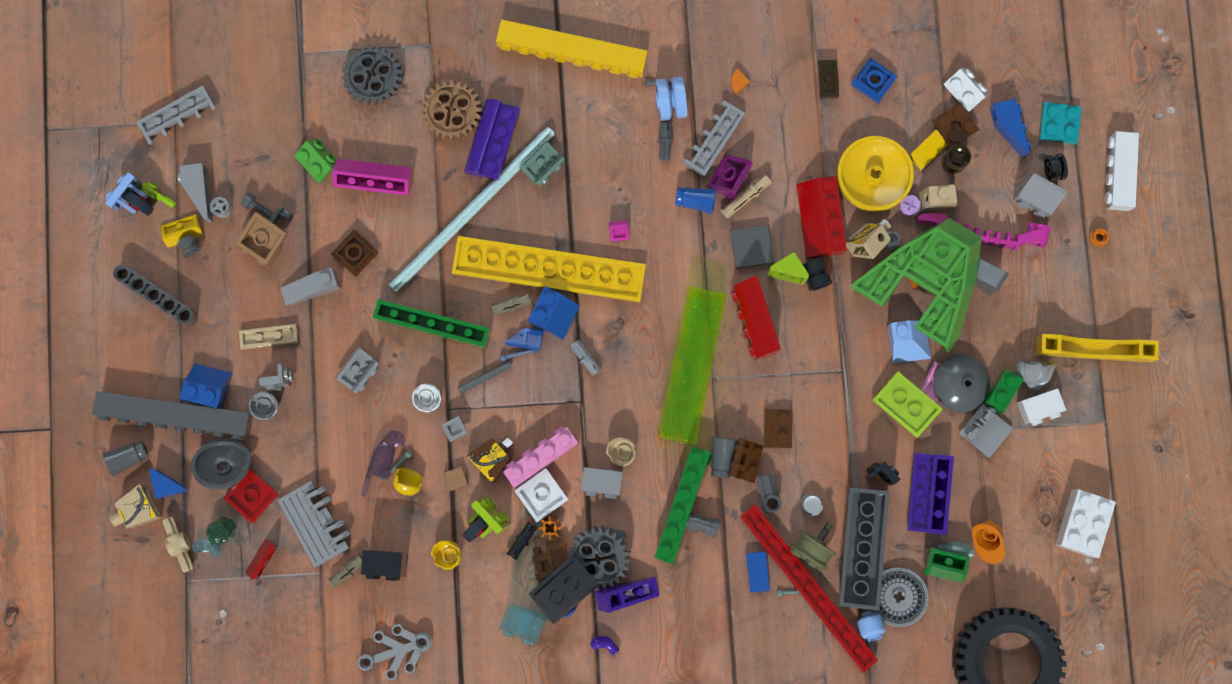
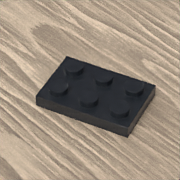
M572 555L534 588L529 595L555 625L598 587L599 584L577 558Z

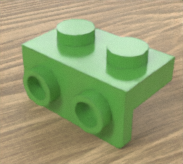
M317 138L306 140L294 155L318 183H322L327 178L337 162V158Z

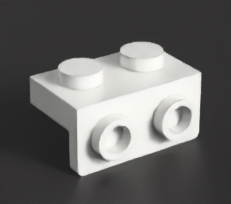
M961 68L944 83V86L970 112L983 99L989 96L986 93L988 90L981 82L979 84L974 79L975 75L970 69Z

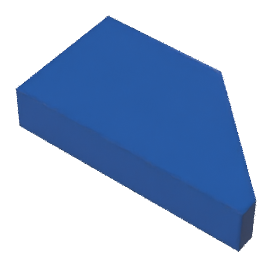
M523 328L518 334L510 339L508 338L505 344L507 346L541 350L544 331Z

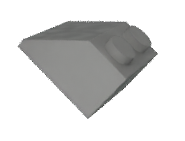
M1033 173L1023 182L1013 201L1017 202L1019 207L1033 211L1035 216L1047 219L1053 214L1068 191Z

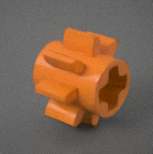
M549 516V521L541 520L543 527H538V529L544 532L541 535L542 538L545 535H549V540H552V535L559 537L557 531L561 530L562 527L557 526L559 519L553 522L551 516ZM546 524L555 525L553 528L555 530L554 533L546 532Z

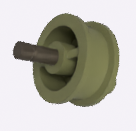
M826 522L817 537L800 530L799 533L801 535L795 544L790 545L792 548L790 552L804 559L807 564L820 571L823 569L827 570L826 564L832 555L836 556L837 554L823 542L833 525Z

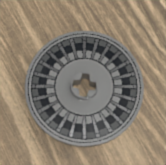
M891 568L883 571L880 610H873L874 614H880L883 622L890 626L905 627L914 624L924 615L928 606L929 595L924 581L916 573L905 568ZM900 591L902 592L901 595L904 596V600L896 603L893 595Z

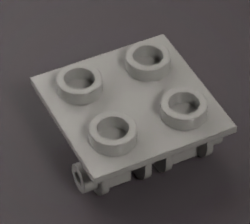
M983 404L959 434L990 458L1013 428L997 416L993 408H988Z

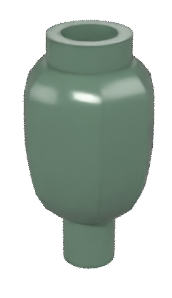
M955 540L949 541L946 544L938 542L937 549L968 556L970 559L973 558L974 547H970L966 542Z

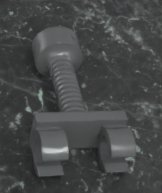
M247 193L241 201V206L246 209L253 208L275 224L280 216L288 221L294 216L281 206H279L275 213L271 212L255 201L256 197L251 193Z

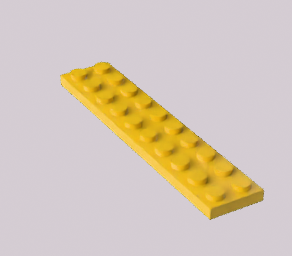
M458 236L452 274L540 288L546 286L553 290L640 303L646 264Z

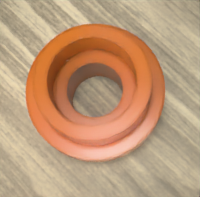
M1096 228L1090 233V242L1096 247H1103L1109 242V234L1103 228ZM1096 235H1100L1102 240L1098 241Z

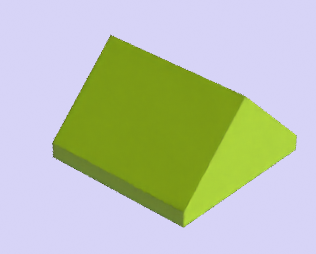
M795 252L773 264L767 272V277L804 285L809 274Z

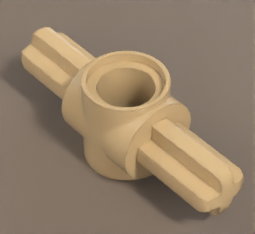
M168 517L163 520V525L168 535L165 541L166 549L172 557H177L184 573L194 569L188 551L191 549L190 540L185 533L179 532L174 518Z

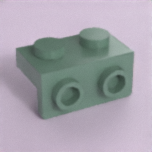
M545 141L519 168L534 184L543 185L549 180V175L553 171H557L563 166L562 162L565 158L559 155Z

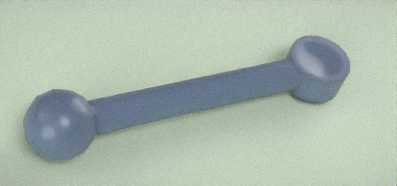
M529 349L509 355L502 354L500 355V360L504 362L508 358L528 353L537 354L539 350Z

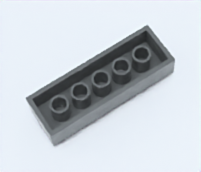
M850 487L839 606L880 610L889 491Z

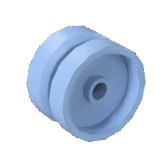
M672 77L670 90L668 81L665 78L655 79V99L660 121L671 119L672 107L677 119L687 118V102L683 77Z

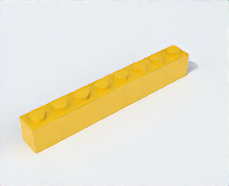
M502 19L496 39L497 47L504 51L516 50L523 55L535 54L541 59L549 57L560 63L567 61L579 67L586 65L598 71L605 69L609 70L612 74H628L627 76L631 78H643L648 56L647 50Z

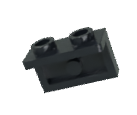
M886 462L873 463L866 469L868 472L865 475L866 479L873 478L878 474L888 486L895 485L901 480L898 477L899 472L892 465L889 467Z

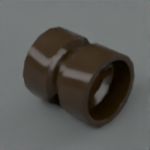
M962 144L953 145L943 155L941 162L943 169L949 174L960 173L970 163L971 152Z

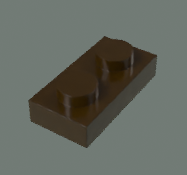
M818 60L819 99L838 98L837 60Z

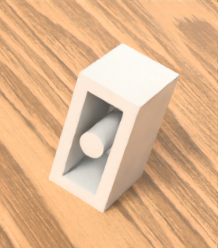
M1058 389L1017 403L1024 423H1031L1032 426L1043 423V418L1049 417L1050 420L1062 416L1060 412L1066 411Z

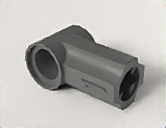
M773 474L757 477L756 480L764 511L770 514L777 512L782 504L778 496ZM769 499L776 501V509L768 508L767 501Z

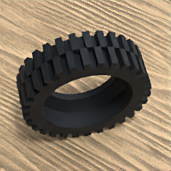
M1008 607L991 608L990 611L980 612V616L975 615L972 617L973 621L971 623L967 622L964 625L966 629L958 633L960 639L954 643L957 649L956 652L952 651V657L955 658V662H952V668L956 669L957 673H954L955 679L959 680V684H991L983 671V653L992 639L1004 633L1021 634L1035 645L1040 656V671L1033 684H1063L1059 682L1060 677L1065 678L1066 673L1062 672V667H1067L1066 661H1063L1061 657L1066 656L1065 650L1059 647L1063 644L1060 639L1055 638V635H1057L1055 630L1049 629L1050 625L1046 621L1040 620L1041 617L1031 614V612Z

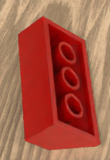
M837 176L820 177L796 184L806 259L843 255L847 248Z
M758 276L735 284L732 288L733 291H731V297L733 302H737L739 308L736 309L738 319L742 320L744 324L742 332L744 338L749 340L748 351L750 356H754V359L758 360L777 354L781 348Z

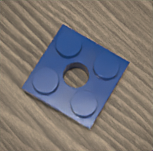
M869 58L851 83V86L879 104L898 76L872 58ZM877 76L879 83H872L870 77Z

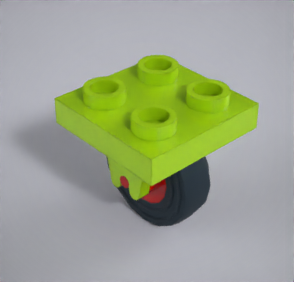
M484 496L471 504L476 513L467 521L470 527L463 533V537L468 542H471L477 536L482 539L485 538L492 530L499 534L511 525L508 522L509 518L503 512L499 513L495 508L496 504L490 498Z

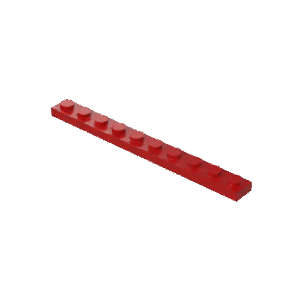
M753 505L743 513L740 519L862 673L868 670L878 659L796 555L790 552L789 546L759 508Z

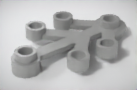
M396 624L392 627V634L395 636L401 635L412 642L402 644L386 636L383 631H376L373 634V640L390 646L393 649L373 656L364 654L358 659V666L361 670L367 671L375 663L396 656L390 669L385 673L388 680H394L398 676V669L406 652L414 650L410 661L404 665V671L411 674L416 671V663L421 653L431 648L432 638L425 632L414 634L404 629L401 624ZM396 626H399L401 628V632L399 634L395 633L394 631ZM377 633L382 634V640L376 639ZM421 638L426 640V644L424 646H421L419 644V640ZM365 658L370 660L369 666L364 664ZM408 664L413 665V671L407 670ZM389 671L395 672L394 678L389 677Z

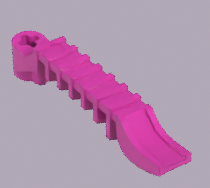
M926 213L919 215L915 223L935 226L949 217L940 213ZM954 219V221L960 224V219ZM1028 223L1026 233L1016 234L1015 239L1011 238L1012 234L1005 233L1004 239H1000L1001 232L995 231L993 237H989L990 230H984L983 236L979 235L980 228H974L973 232L982 237L981 245L1002 247L1001 249L1009 248L1012 251H1016L1023 244L1047 247L1051 227L1043 224ZM964 224V227L970 229V225Z

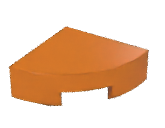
M738 68L734 71L731 78L732 91L735 95L750 83Z

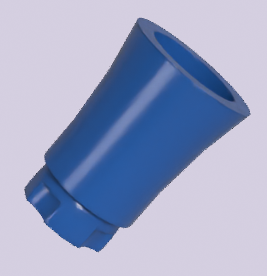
M678 187L675 205L713 214L716 188Z

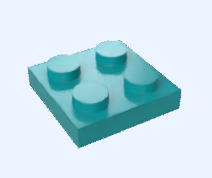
M1043 102L1039 140L1076 145L1079 138L1082 107Z

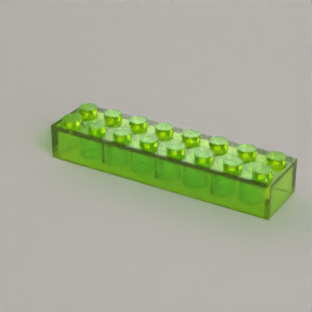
M691 286L688 288L657 439L696 446L727 296L725 293Z

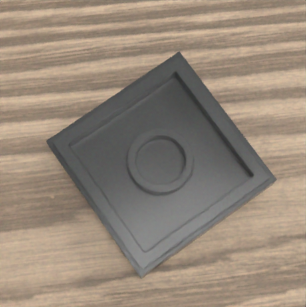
M768 225L730 231L736 269L774 263Z

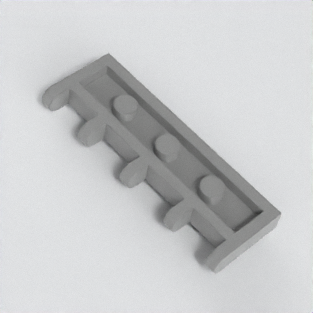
M201 86L137 121V124L148 144L151 145L153 144L151 137L160 132L166 137L168 136L166 129L177 123L182 128L185 126L182 120L193 114L199 119L201 117L200 110L208 106L215 110L216 107L205 87Z
M725 100L721 102V105L726 108L721 117L716 114L712 116V119L717 121L712 131L708 132L705 129L702 131V134L707 138L701 148L693 145L692 150L697 152L691 162L687 159L683 160V164L704 177L745 116L743 111Z

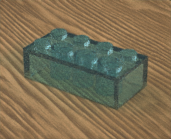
M512 603L507 606L499 630L503 631L502 635L509 638L520 637L522 638L521 642L532 646L541 640L549 618L544 614Z

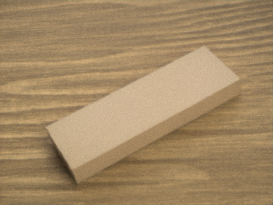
M297 324L239 330L241 350L299 343Z

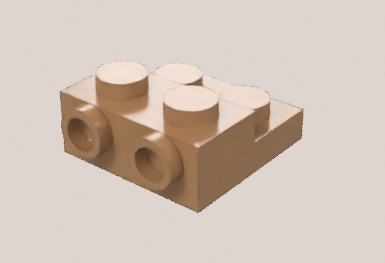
M255 212L235 244L241 247L240 251L244 254L254 256L256 258L255 261L260 265H272L281 251L280 246L289 233L259 212Z

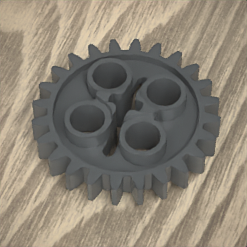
M369 45L366 51L361 47L360 53L354 50L356 56L349 55L348 57L351 61L344 62L348 68L342 69L343 73L347 74L342 76L343 81H346L343 85L345 88H348L347 93L352 94L353 100L358 98L360 104L365 100L367 106L370 105L371 101L377 106V101L379 100L384 104L385 98L391 101L389 95L396 96L395 89H401L397 83L403 82V79L398 77L403 75V71L399 70L402 66L400 63H397V56L393 57L392 51L387 53L385 47L380 51L378 45H376L374 50ZM366 61H373L370 66H364ZM389 68L388 73L381 74L382 69ZM364 77V81L356 83L357 78ZM377 84L382 85L381 88H380V90H378V91H374V90H373V87H374L375 85H377Z
M594 525L591 531L587 527L584 533L580 532L578 534L579 538L575 537L573 539L575 544L569 547L573 551L568 554L570 557L574 555L599 584L596 589H599L601 584L606 589L608 583L611 587H614L615 581L620 583L621 577L627 575L625 570L630 569V566L626 563L632 561L631 558L627 557L631 550H625L629 544L622 543L624 536L618 538V531L612 534L611 527L604 531L603 525L600 526L599 530ZM603 543H609L611 550L605 549ZM585 545L592 548V553L585 550ZM607 562H613L615 569L609 568ZM589 564L596 567V572L589 569Z

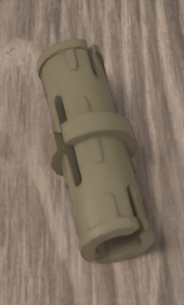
M528 293L513 298L511 296L507 297V300L491 304L496 316L510 310L513 312L517 308L531 305Z
M357 554L346 565L343 564L339 571L328 578L330 584L337 588L348 577H353V573L361 567L362 556Z

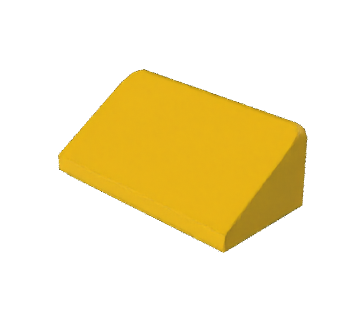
M935 130L909 156L912 163L921 171L948 144L941 134Z
M197 214L160 226L162 240L167 247L177 245L179 240L190 235H194L195 238L203 236Z

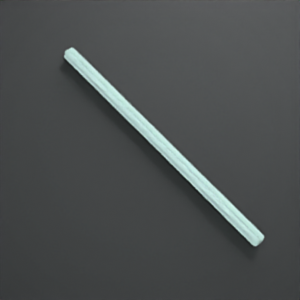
M546 127L502 171L499 181L493 180L389 286L395 292H398L520 170L519 167L545 141L548 142L555 135L553 130Z

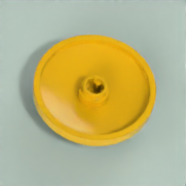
M882 136L864 137L852 143L844 151L837 167V181L842 194L851 204L865 211L880 212L895 207L907 196L914 180L913 164L906 150L892 139Z

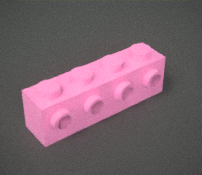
M560 427L553 432L554 436L549 440L545 438L537 443L538 448L533 451L531 449L527 450L521 455V460L518 462L513 460L505 466L506 470L503 473L515 489L579 445L567 427L565 429Z

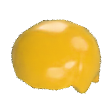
M399 468L393 477V486L399 493L413 496L420 491L423 477L414 470Z
M441 540L434 544L431 555L434 558L435 565L447 570L459 565L462 551L456 542Z

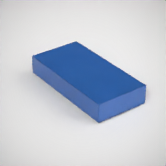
M766 552L746 553L750 593L770 591Z

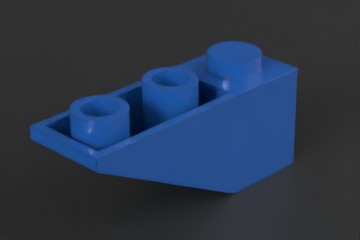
M1016 99L994 103L990 108L994 127L1022 158H1025L1030 153L1031 145L1029 140L1026 139V125L1021 120L1022 110L1020 104H1017Z

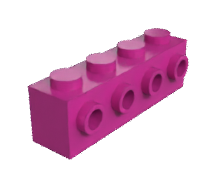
M337 159L333 168V187L408 196L413 184L412 167Z

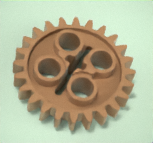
M450 80L449 85H446V82L443 81L442 87L435 84L436 90L430 88L431 95H424L428 101H422V105L426 107L421 109V112L425 114L421 116L422 120L426 121L424 123L425 127H430L429 132H435L436 138L442 134L444 141L447 136H449L451 141H453L454 136L461 140L460 135L462 134L467 138V131L474 133L472 126L478 127L476 120L481 118L478 114L482 113V108L478 107L482 104L481 101H476L479 98L478 94L472 95L474 89L467 90V84L461 87L460 81L456 85L453 84L452 80ZM455 95H457V98L455 99V102H454V105H453V98H454ZM444 96L450 97L446 103L440 102ZM461 101L468 102L466 107H459L458 105ZM452 105H453L455 111H452V112H451V117H450V114H449L448 110H452ZM438 114L445 115L444 119L440 121L435 118ZM450 117V124L449 126H446L448 119ZM458 118L463 120L460 125L453 124L454 120Z

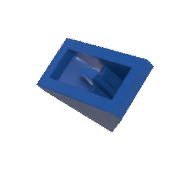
M151 468L149 471L156 499H163L189 491V488L160 470Z

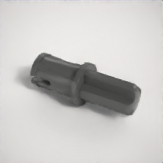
M660 123V139L658 143L660 144L659 159L661 161L670 160L671 144L673 143V140H671V123H668V126L667 123Z

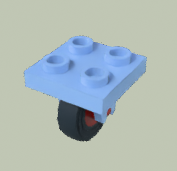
M130 173L123 174L117 182V188L111 190L105 198L107 200L105 204L117 212L122 206L133 214L140 210L148 216L154 210L151 205L145 202L148 196L136 188L140 181Z

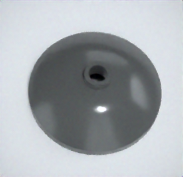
M955 355L944 360L936 370L934 376L935 394L942 405L949 410L955 412L973 411L981 406L988 396L990 389L989 375L984 365L976 358L968 355ZM966 380L969 381V386H968V387L965 386V381H966Z
M229 438L212 440L204 444L195 453L191 464L192 473L196 481L206 488L226 489L238 484L245 478L251 467V456L246 446L237 440Z

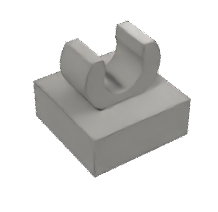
M460 416L442 424L450 442L468 434Z

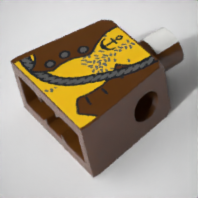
M507 436L499 444L491 438L466 457L491 483H494L505 469V466L511 461L512 458L506 452L514 443Z

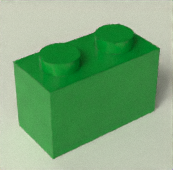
M1008 369L1001 371L983 404L988 408H993L998 414L1005 412L1024 379Z
M931 548L926 557L924 574L963 583L968 573L970 557Z

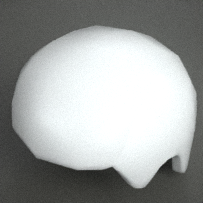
M430 383L421 384L413 391V405L419 411L432 412L440 406L442 397L440 390L435 385Z

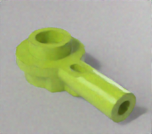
M151 181L148 183L143 182L141 189L143 193L158 201L161 200L172 209L175 207L176 202L160 193L158 185Z

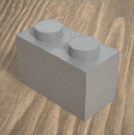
M584 467L581 491H584L586 496L596 497V494L600 493L604 494V498L616 499V495L620 496L623 472Z

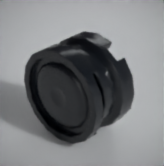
M1062 153L1056 154L1054 157L1052 155L1045 157L1044 170L1048 181L1055 182L1057 179H1067L1068 165Z

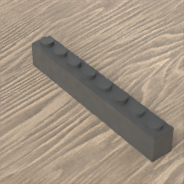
M96 391L92 414L97 415L99 420L110 421V418H118L117 422L129 424V420L137 421L136 425L148 426V423H153L155 428L167 429V426H174L176 431L186 432V428L194 429L193 433L205 435V431L212 432V436L224 437V434H230L231 438L243 440V436H250L253 419L252 414L246 412Z

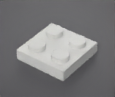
M546 468L515 490V493L536 522H539L569 500Z

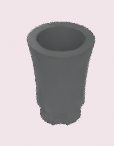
M712 437L711 468L713 469L711 476L730 478L731 468L729 466L730 462H733L734 447L737 445L738 440Z
M142 441L133 442L102 453L106 467L113 477L149 458L147 448Z

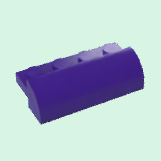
M486 100L464 169L465 174L499 181L521 111L519 107L503 104L499 100Z
M915 453L908 531L947 535L954 456Z

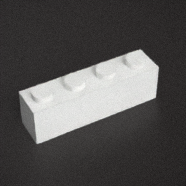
M1116 131L1108 138L1107 147L1110 148V153L1106 161L1109 173L1106 175L1105 181L1106 185H1108L1105 203H1107V209L1131 211L1136 207L1139 133Z

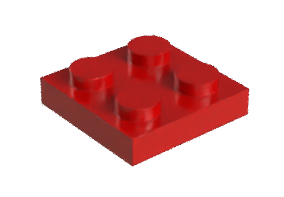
M250 469L245 478L234 485L223 499L251 524H254L280 494Z

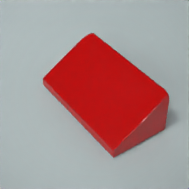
M268 539L264 540L246 570V574L253 580L259 579L278 545Z

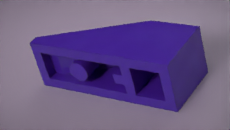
M656 577L614 585V587L610 586L606 589L594 591L598 610L608 613L659 596Z

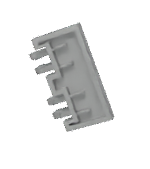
M310 481L277 501L314 568H317L350 548L346 541L339 545L337 542L349 536L351 532L346 530L334 538L331 532L342 527L345 521L342 519L329 526L335 522L328 507L320 511L319 508L333 499L331 496H327L315 504L312 498L324 493L327 488L324 485L316 489L314 482Z

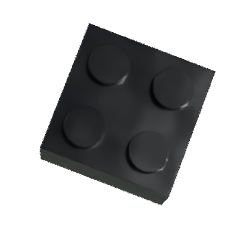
M363 550L361 575H366V579H381V576H386L385 580H400V577H406L408 553Z

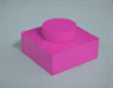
M628 220L609 222L611 242L630 240Z

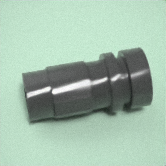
M691 512L686 529L697 533L700 531L704 533L703 535L707 536L709 534V537L716 538L721 520L716 518L713 520L710 516L706 518Z

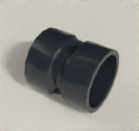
M818 258L802 264L809 274V278L806 281L809 291H815L833 283L830 273L825 272L827 265L824 258Z

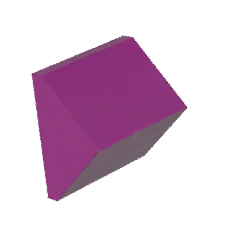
M725 154L707 187L716 188L717 193L733 200L750 172L753 162Z

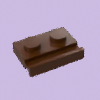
M764 409L763 448H792L793 410Z

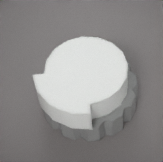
M810 494L803 497L801 509L805 514L815 516L823 510L822 501L817 495Z

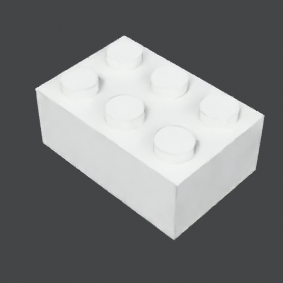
M1080 489L1072 490L1055 545L1091 558H1099L1116 502Z

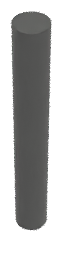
M509 361L457 388L460 394L512 367Z

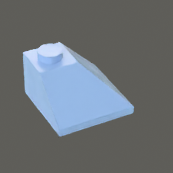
M918 321L894 322L887 326L893 364L931 359L928 337L915 329Z

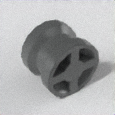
M194 235L184 237L177 242L178 247L183 251L182 255L184 258L194 256L201 251V247L196 244Z

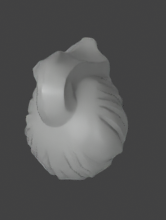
M1023 359L1016 364L1015 371L1018 376L1024 379L1023 382L1026 383L1030 390L1038 391L1049 382L1058 362H1027Z

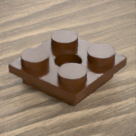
M961 102L932 120L950 147L959 144L980 130ZM951 122H957L960 129L953 130L950 125Z
M353 230L331 253L355 277L379 254L356 230ZM353 248H358L359 255L354 258L350 257V251Z

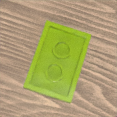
M899 371L894 374L873 398L877 405L917 438L943 410L941 406Z

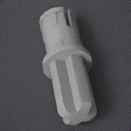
M580 340L575 341L571 345L572 350L581 360L580 363L584 364L591 373V376L602 369L591 356L593 354L587 351Z

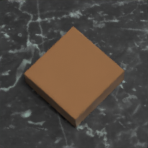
M462 467L443 473L449 491L468 485Z

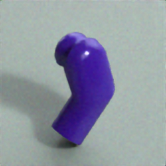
M596 636L590 642L592 649L606 648L612 656L620 650L608 636Z

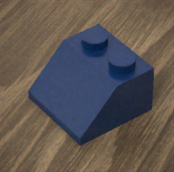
M545 286L528 322L564 340L580 305Z
M194 364L184 380L179 399L223 409L233 373Z

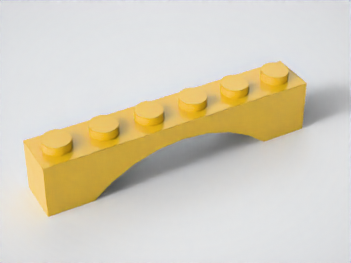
M1041 334L1036 337V356L1151 363L1159 360V341L1103 340Z

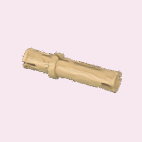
M765 174L762 175L756 182L749 184L744 192L720 210L721 213L729 219L751 199L757 198L759 193L771 185L772 182Z

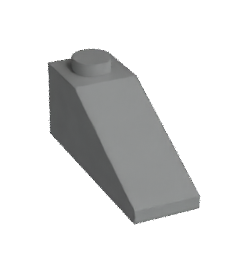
M203 163L179 166L180 172L177 174L179 183H181L202 217L209 223L213 222L210 209L211 201L207 167Z
M332 267L312 273L281 287L286 306L341 289L336 271Z

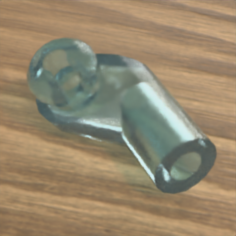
M199 539L192 546L196 553L209 551L215 559L223 553L211 539Z

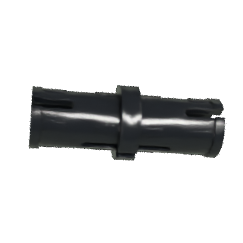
M527 521L519 536L516 535L515 542L506 554L517 560L524 547L529 545L528 541L538 527Z

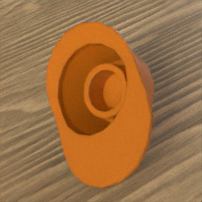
M992 519L975 525L972 529V537L977 555L987 563H1000L1005 557L1002 528L994 523Z

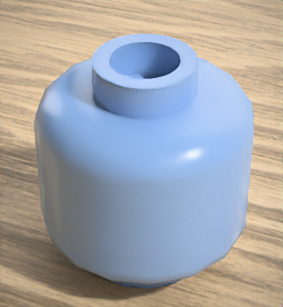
M873 611L862 613V617L857 621L862 638L867 639L868 642L883 638L886 629L881 615L873 614Z

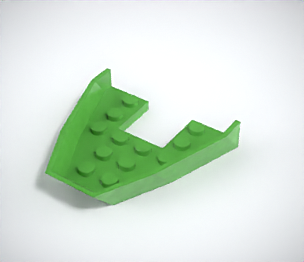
M949 217L910 239L852 283L850 287L853 292H859L882 308L904 276L926 289L936 297L916 324L915 329L943 346L945 351L949 353L960 337L975 286L982 237Z

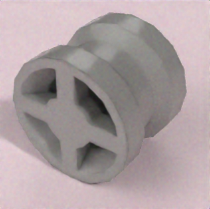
M216 197L210 203V209L217 217L224 219L231 215L232 205L225 198Z

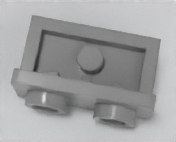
M357 347L335 376V379L357 394L358 391L361 392L367 385L366 381L370 375L373 376L378 371L379 362Z
M277 364L278 376L259 378L260 386L270 390V392H279L284 387H291L293 372L289 367Z

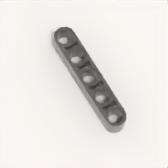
M118 265L114 268L113 276L117 281L178 322L187 326L194 325L197 322L198 315L193 309L126 265ZM127 270V277L122 279V273ZM143 281V287L137 289L138 282ZM156 291H158V292H159L158 298L155 299V300H153V298H152L153 293L156 292ZM174 301V308L168 310V304ZM186 312H190V318L184 321L183 315Z

